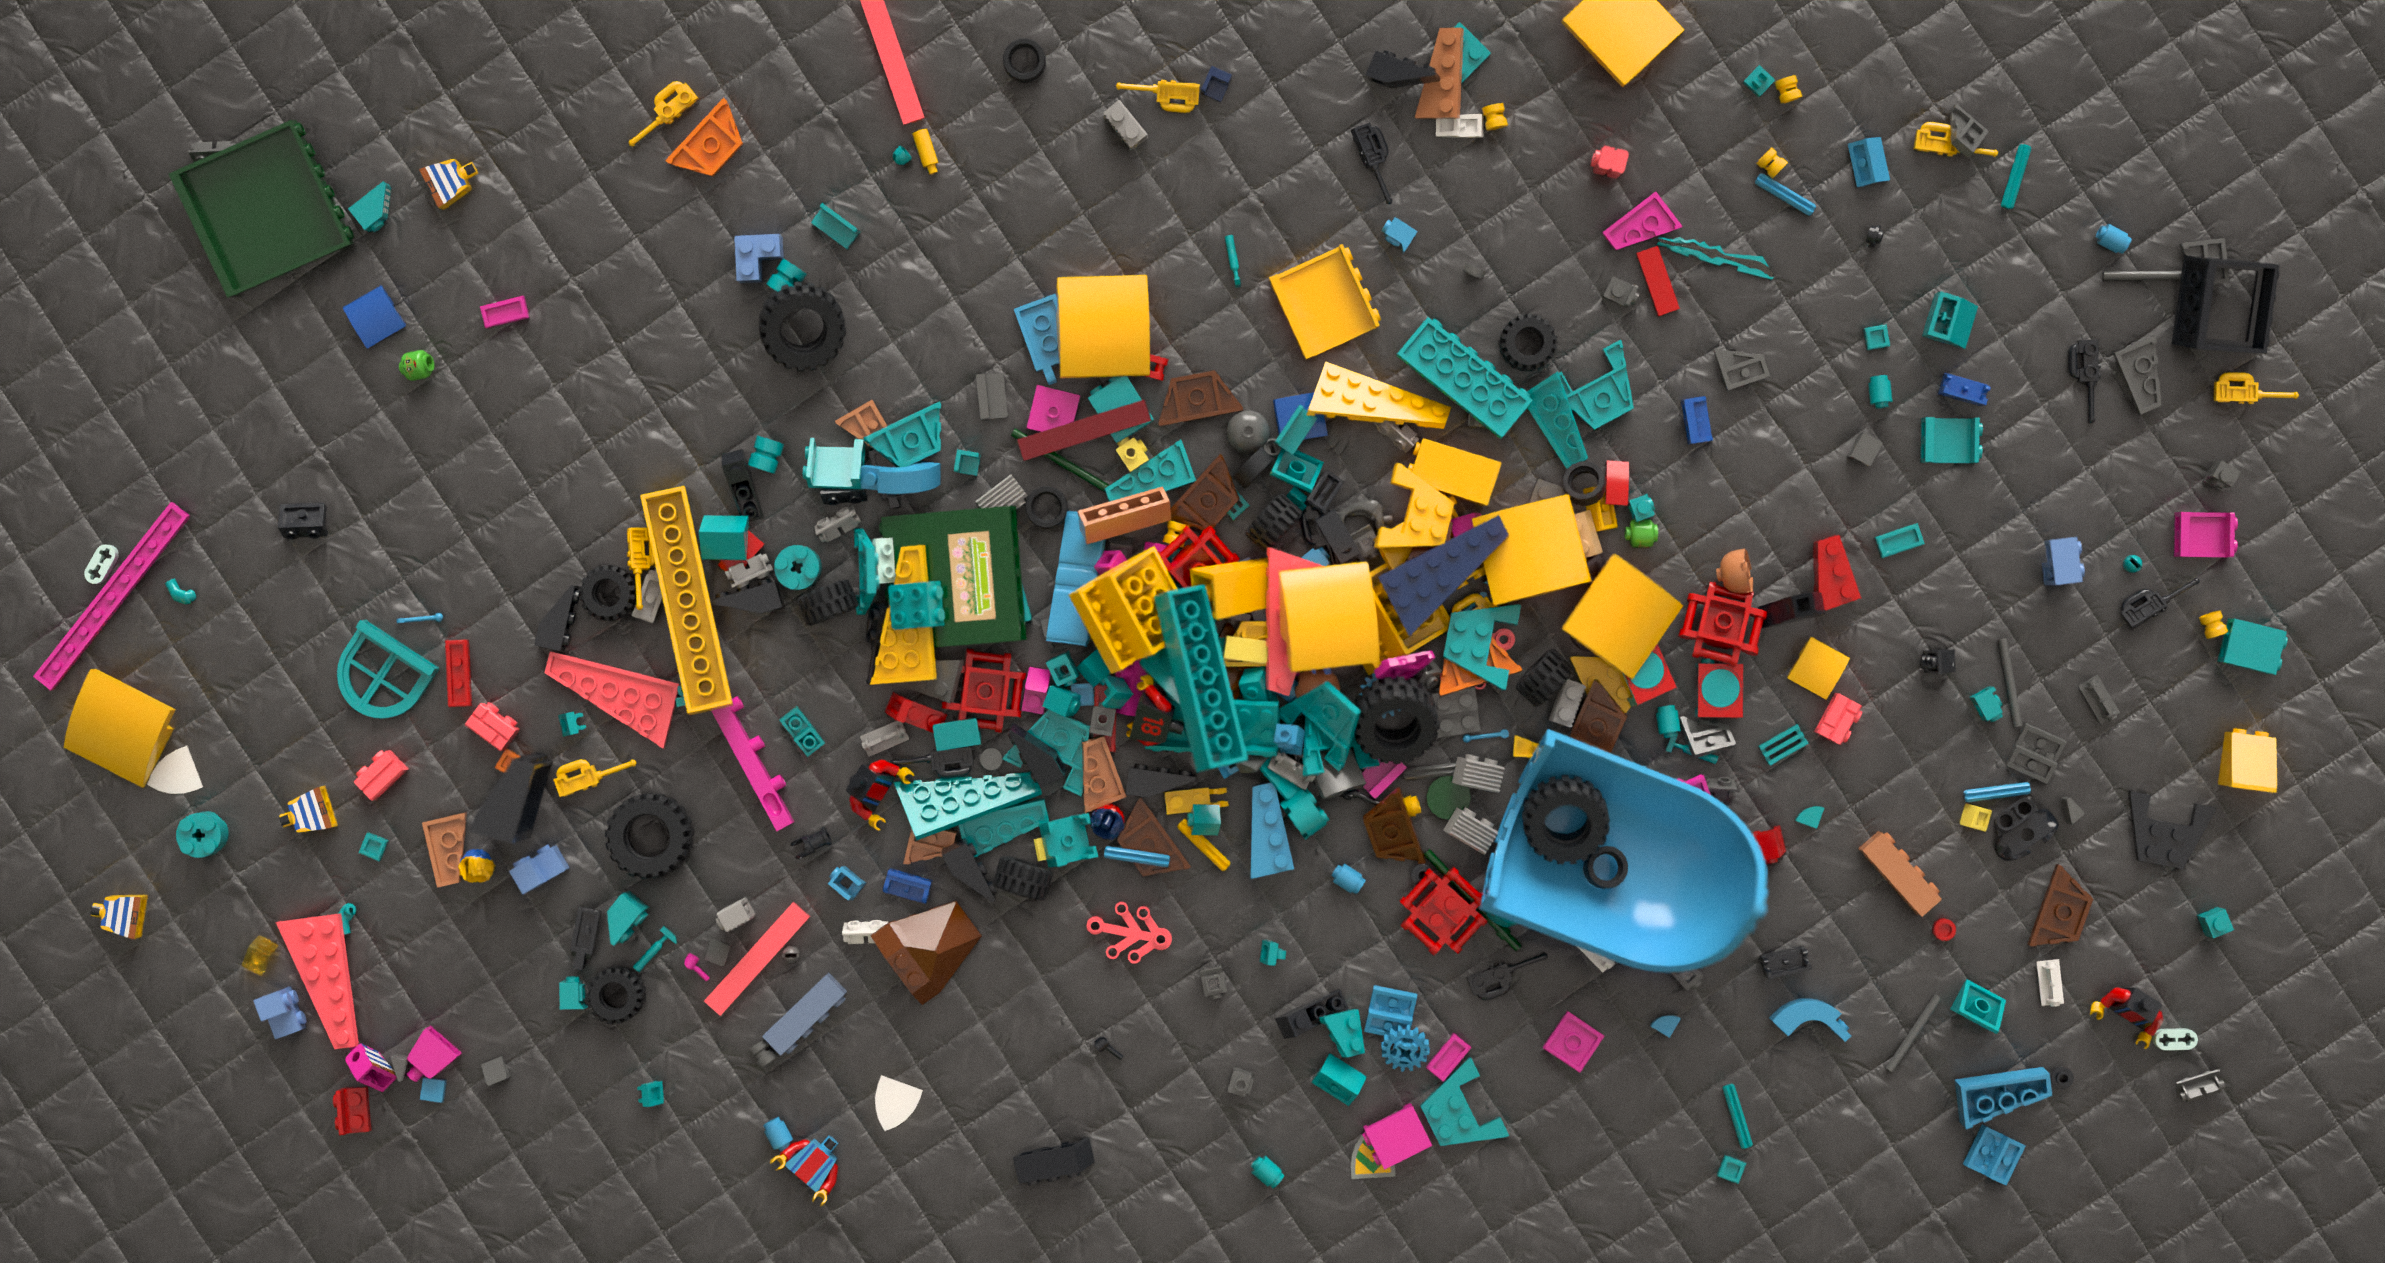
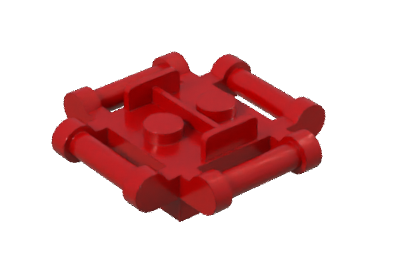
M1186 525L1182 529L1183 532L1162 552L1158 551L1169 574L1172 575L1182 588L1191 587L1190 569L1222 564L1205 545L1208 540L1226 559L1223 564L1238 562L1240 559L1236 553H1232L1219 539L1212 526H1208L1197 537ZM1190 539L1192 543L1186 545L1170 563L1167 558L1186 540Z
M1710 581L1706 596L1694 593L1688 594L1687 612L1683 628L1680 629L1678 636L1683 639L1696 640L1692 657L1699 658L1700 656L1729 663V666L1736 667L1740 651L1753 656L1758 655L1759 648L1757 645L1762 623L1766 619L1767 612L1751 607L1754 592L1733 593L1725 587L1718 586L1715 582ZM1714 594L1721 595V596H1725V597H1730V598H1734V599H1738V600H1742V601H1744V603H1743V602H1739V601H1735V600H1730V599L1718 597V596H1714ZM1697 604H1702L1704 608L1698 632L1691 629ZM1752 616L1754 617L1749 644L1743 643L1748 618ZM1704 642L1709 646L1726 650L1728 648L1733 649L1732 655L1701 648L1702 643Z
M967 648L965 665L961 671L963 673L960 703L942 701V708L959 710L957 721L971 719L966 718V712L996 715L995 721L977 719L978 728L991 729L994 732L1002 733L1004 716L1021 717L1020 702L1023 680L1026 679V673L1010 671L1011 653L1001 655L976 652L974 649ZM976 660L1001 663L1002 670L972 667V662ZM1013 678L1014 686L1011 709H1006L1009 680Z
M1452 867L1442 879L1429 868L1425 872L1426 875L1406 897L1403 896L1399 901L1411 912L1400 926L1405 931H1410L1429 948L1428 951L1433 956L1438 953L1445 943L1459 954L1463 950L1461 947L1481 925L1484 926L1488 922L1476 910L1481 905L1483 892H1478L1458 874L1459 871L1455 867ZM1453 880L1474 900L1469 904L1448 885L1450 881ZM1434 881L1435 885L1414 906L1412 903ZM1472 915L1475 920L1456 941H1453L1450 937ZM1417 918L1439 937L1435 942L1413 923Z

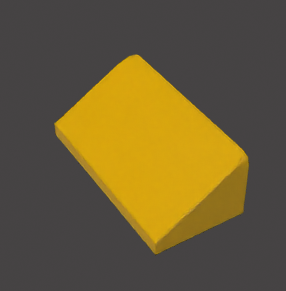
M1597 486L1583 489V494L1592 492ZM1605 493L1597 503L1586 506V510L1591 511L1596 531L1618 528L1614 505H1605Z

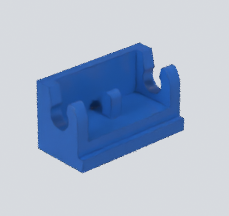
M1944 373L1938 394L1981 407L1987 404L1986 394L1990 391L1991 387L1987 384Z
M1706 397L1682 400L1681 406L1688 445L1713 441Z
M890 868L887 872L883 892L926 904L933 880Z

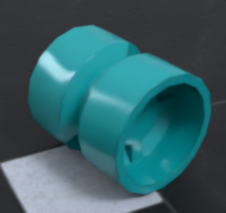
M783 258L776 268L778 273L772 274L766 285L779 292L782 290L781 286L788 284V287L794 286V282L802 283L807 274Z
M757 435L754 444L756 452L751 453L748 465L775 474L778 466L776 457L781 456L784 444Z

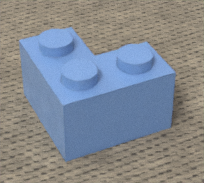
M780 234L735 236L737 281L739 283L762 282V260L784 258L783 237Z
M2077 537L2044 541L2047 563H2042L2044 585L2083 582L2082 577L2085 575L2083 564H2080L2079 557L2082 554V547L2080 541H2077Z
M546 845L537 850L539 855L531 859L530 856H527L513 864L515 868L509 872L522 894L532 891L570 868L557 845L551 848L549 845Z
M291 986L253 1000L260 1020L268 1019L275 1039L306 1028L305 1014L303 1011H300L297 1004L299 1002L298 995L295 990H292Z

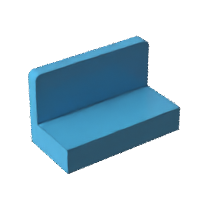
M1881 137L1866 138L1848 144L1857 188L1890 180Z

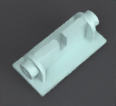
M893 538L872 539L875 553L879 555V565L875 566L880 584L895 582Z

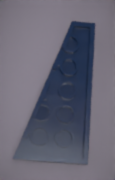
M1499 515L1378 577L1409 637L1509 537V533Z

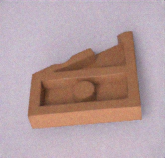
M873 400L835 421L837 425L858 439H863V437L887 426Z
M911 829L903 864H911V862L920 860L925 861L938 856L943 857L942 849L955 843L957 832L947 829L916 841Z

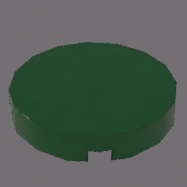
M1451 775L1441 776L1434 780L1428 787L1426 794L1427 805L1432 813L1439 818L1447 820L1451 818L1456 808L1462 811L1465 807L1468 808L1471 800L1469 788L1452 783L1453 776Z

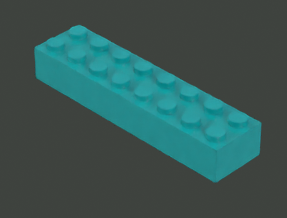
M1205 584L1167 591L1154 596L1196 771L1201 772L1248 760Z

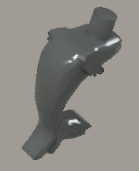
M1376 500L1359 501L1343 511L1337 512L1343 524L1348 515H1366L1370 520L1375 521L1377 530L1380 527H1385L1384 524H1393V515H1383V506Z

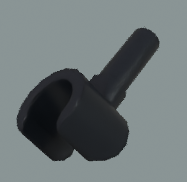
M1099 1037L1094 1041V1045L1099 1052L1107 1049L1108 1052L1119 1060L1123 1058V1055L1115 1050L1105 1037Z

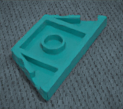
M940 401L863 437V439L896 467L910 466L941 451V439L939 437L941 432V422H939L941 403Z

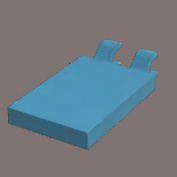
M1056 294L1014 309L1036 372L1043 370L1049 385L1057 383L1052 367L1059 365L1056 326L1058 304Z

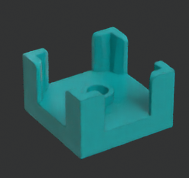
M1089 813L1077 814L1039 824L1048 867H1060L1070 862L1098 857L1096 846H1089L1085 825L1091 824Z

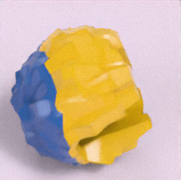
M483 849L467 851L463 858L460 859V864L458 865L460 876L470 883L486 882L493 875L495 867L490 855Z

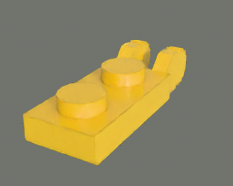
M1206 787L1164 792L1167 814L1191 812L1193 804L1229 806L1228 801L1225 800L1210 803V794L1227 793V787L1212 789Z

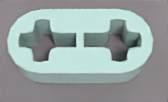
M101 545L97 548L84 572L85 578L89 583L101 584L105 582L119 557L116 547ZM110 550L109 554L112 555L111 558H106L104 560L105 555L102 554L103 551ZM99 569L100 578H94L92 570Z
M2186 1028L2159 1029L2153 1036L2154 1045L2162 1050L2193 1049L2198 1042L2196 1033ZM2186 1033L2191 1037L2187 1044L2183 1041H2178V1038H2184ZM2163 1034H2165L2166 1037L2172 1038V1041H2165V1045H2163L2162 1042H2159V1038H2163Z

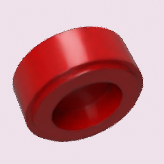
M1941 918L1933 924L1932 932L1937 939L1949 941L1955 936L1956 927L1951 920Z

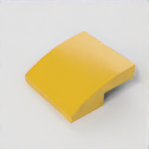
M1810 637L1801 650L1796 663L1788 673L1787 678L1818 696L1827 699L1850 658Z

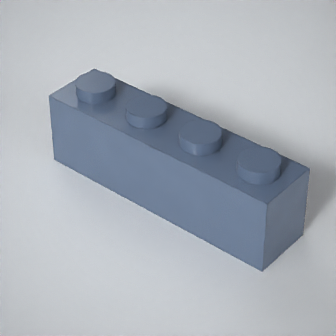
M828 973L762 1037L780 1056L784 1052L789 1054L798 1046L795 1041L801 1036L805 1039L814 1030L811 1026L816 1021L821 1024L830 1015L827 1011L832 1006L837 1008L845 1000L843 995L847 991Z

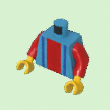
M829 1135L822 1143H819L816 1139L811 1141L804 1139L794 1142L784 1149L780 1156L771 1159L770 1164L775 1160L779 1161L780 1167L776 1171L786 1166L816 1192L812 1202H814L816 1197H821L823 1202L820 1206H823L827 1200V1195L830 1194L837 1181L838 1166L835 1163L837 1157L831 1152L836 1148L838 1142Z

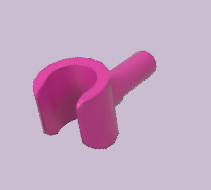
M689 953L685 959V966L697 972L707 981L710 977L696 965L699 958Z

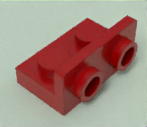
M368 1086L337 1090L336 1095L333 1096L334 1108H337L335 1128L339 1130V1136L347 1133L371 1131Z

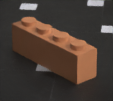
M1159 487L1078 511L1080 531L1086 544L1167 522L1171 520L1170 501L1164 488Z
M1879 831L1876 832L1858 848L1859 851L1918 916L1923 917L1942 900L1938 895L1940 893L1939 889L1932 882L1928 884L1924 880L1925 874L1918 866L1913 867L1908 862L1910 857L1904 850L1900 849L1898 851L1893 845L1895 840L1887 832L1885 834Z

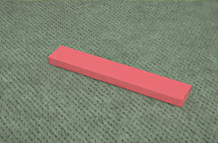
M860 0L903 125L925 119L884 0Z
M793 902L704 1002L721 1016L810 916Z

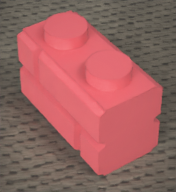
M1604 146L1600 151L1596 150L1593 153L1590 166L1594 167L1593 171L1595 174L1603 176L1607 174V177L1617 179L1625 171L1629 155L1628 151L1615 150L1613 147Z
M1834 693L1814 732L1835 744L1841 745L1842 742L1846 743L1852 733L1849 730L1852 723H1857L1862 715V711H1860L1862 706L1839 693Z
M480 703L465 723V726L499 751H504L520 731L516 727L517 722L507 715L505 718L498 713L499 709L492 703Z
M391 750L379 751L372 758L374 762L369 767L364 766L356 773L358 778L354 783L372 801L377 800L408 770L406 765Z

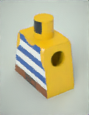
M455 159L419 169L438 208L445 210L470 192L472 187L468 179L478 174L473 162L461 167L460 163Z
M326 786L317 787L288 802L290 812L279 816L283 827L294 824L296 832L338 826Z
M113 895L105 897L104 905L93 903L91 916L102 918L100 927L104 930L130 939L142 937L148 895Z

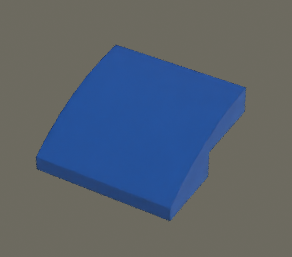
M382 285L343 307L349 321L366 348L373 346L406 326Z
M1315 392L1273 400L1279 435L1299 405L1308 411ZM1324 414L1314 415L1317 417V420L1304 439L1328 435Z

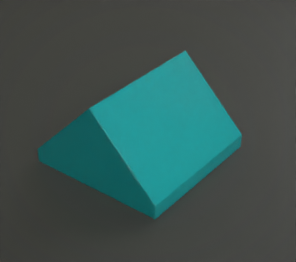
M1281 449L1269 476L1310 494L1324 462L1298 450L1291 455L1284 449Z
M704 515L699 529L702 560H747L749 516Z
M1966 980L1950 1010L1997 1034L2000 1029L2006 1000Z

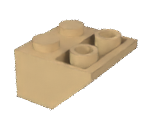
M1587 510L1574 514L1585 558L1602 553V547L1591 511Z

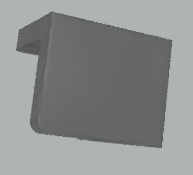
M1864 432L1859 433L1847 457L1850 459L1854 458L1867 466H1871L1883 442Z

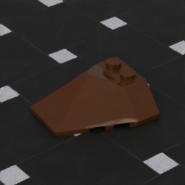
M955 900L919 914L909 915V917L901 920L888 922L870 936L911 994L923 1005L942 991L982 935Z

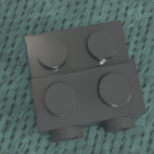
M1475 687L1441 697L1439 696L1440 688L1434 689L1435 693L1431 694L1436 703L1439 718L1437 738L1481 731Z

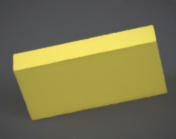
M1226 635L1223 658L1266 664L1268 661V647H1266V641Z

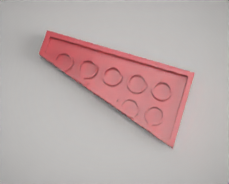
M1267 547L1268 590L1266 591V626H1268V638H1266V647H1268V661L1266 662V689L1289 696L1296 672H1291L1287 666V644L1280 635L1279 571L1324 566Z
M550 651L545 674L575 691L581 697L589 700L620 722L636 730L645 738L656 743V745L663 749L665 748L676 705L675 698L678 697L677 689L681 684Z
M341 913L276 922L334 1049L356 1047L359 1041Z

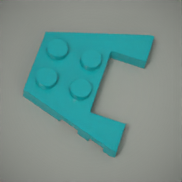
M1621 340L1602 350L1613 370L1583 387L1572 391L1562 371L1559 372L1571 410L1593 430L1634 409Z
M855 528L854 549H858L859 595H855L859 605L856 607V615H866L876 595V589H879V576L876 575L875 566L879 565V555L875 553V547L864 529Z
M1521 605L1451 613L1443 658L1479 676L1480 679L1495 685L1498 689L1505 691L1509 670L1486 665L1494 622L1518 625Z
M1218 637L1223 655L1225 638ZM1165 646L1153 655L1142 658L1139 663L1141 668L1152 677L1157 685L1163 688L1166 694L1181 709Z
M1326 681L1279 708V717L1287 725H1292L1300 714L1303 713L1335 742V745L1324 759L1338 772L1343 769L1361 711L1330 682Z
M1048 709L1027 732L1056 750L1062 762L1072 766L1063 788L1081 796L1083 793L1082 742L1089 740L1090 726L1072 717H1063ZM1016 745L1002 759L1019 768L1023 764L1019 756L1020 751Z
M1306 716L1303 777L1325 773L1320 751L1331 750L1335 745V742ZM1354 733L1350 748H1354L1360 770L1380 766L1378 759L1370 758L1369 753L1366 754L1361 750Z
M1471 1057L1467 1058L1442 1085L1420 1104L1440 1146L1509 1136L1500 1116L1478 1126L1459 1087L1480 1076Z

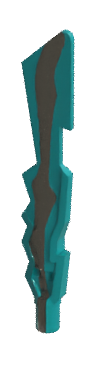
M1660 236L1657 239L1656 245L1667 247L1670 251L1689 257V255H1692L1717 266L1725 263L1737 266V271L1766 279L1774 278L1763 256L1727 254L1723 252L1721 246L1709 247L1705 242L1699 243L1695 239L1686 241L1681 237L1668 239Z

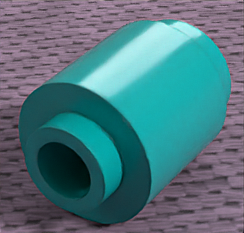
M1888 375L1870 377V383H1868L1870 405H1875V409L1889 407L1888 403H1892L1893 400L1891 381L1888 380Z
M1675 705L1657 707L1656 720L1659 735L1663 734L1664 738L1677 737V732H1681L1678 710H1675Z
M1267 1156L1263 1158L1257 1157L1251 1165L1253 1168L1251 1173L1267 1187L1275 1188L1284 1177V1174L1281 1172L1282 1170Z

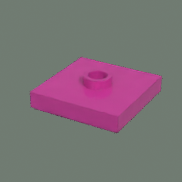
M1037 385L1027 429L1042 432L1074 422L1080 395Z
M1566 1011L1542 1048L1580 1073L1605 1036L1569 1011Z

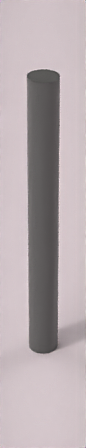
M2103 271L2102 280H2181L2182 271Z
M2007 638L1998 639L2013 726H2023Z
M1934 994L1886 1066V1069L1892 1073L1895 1071L1942 998Z

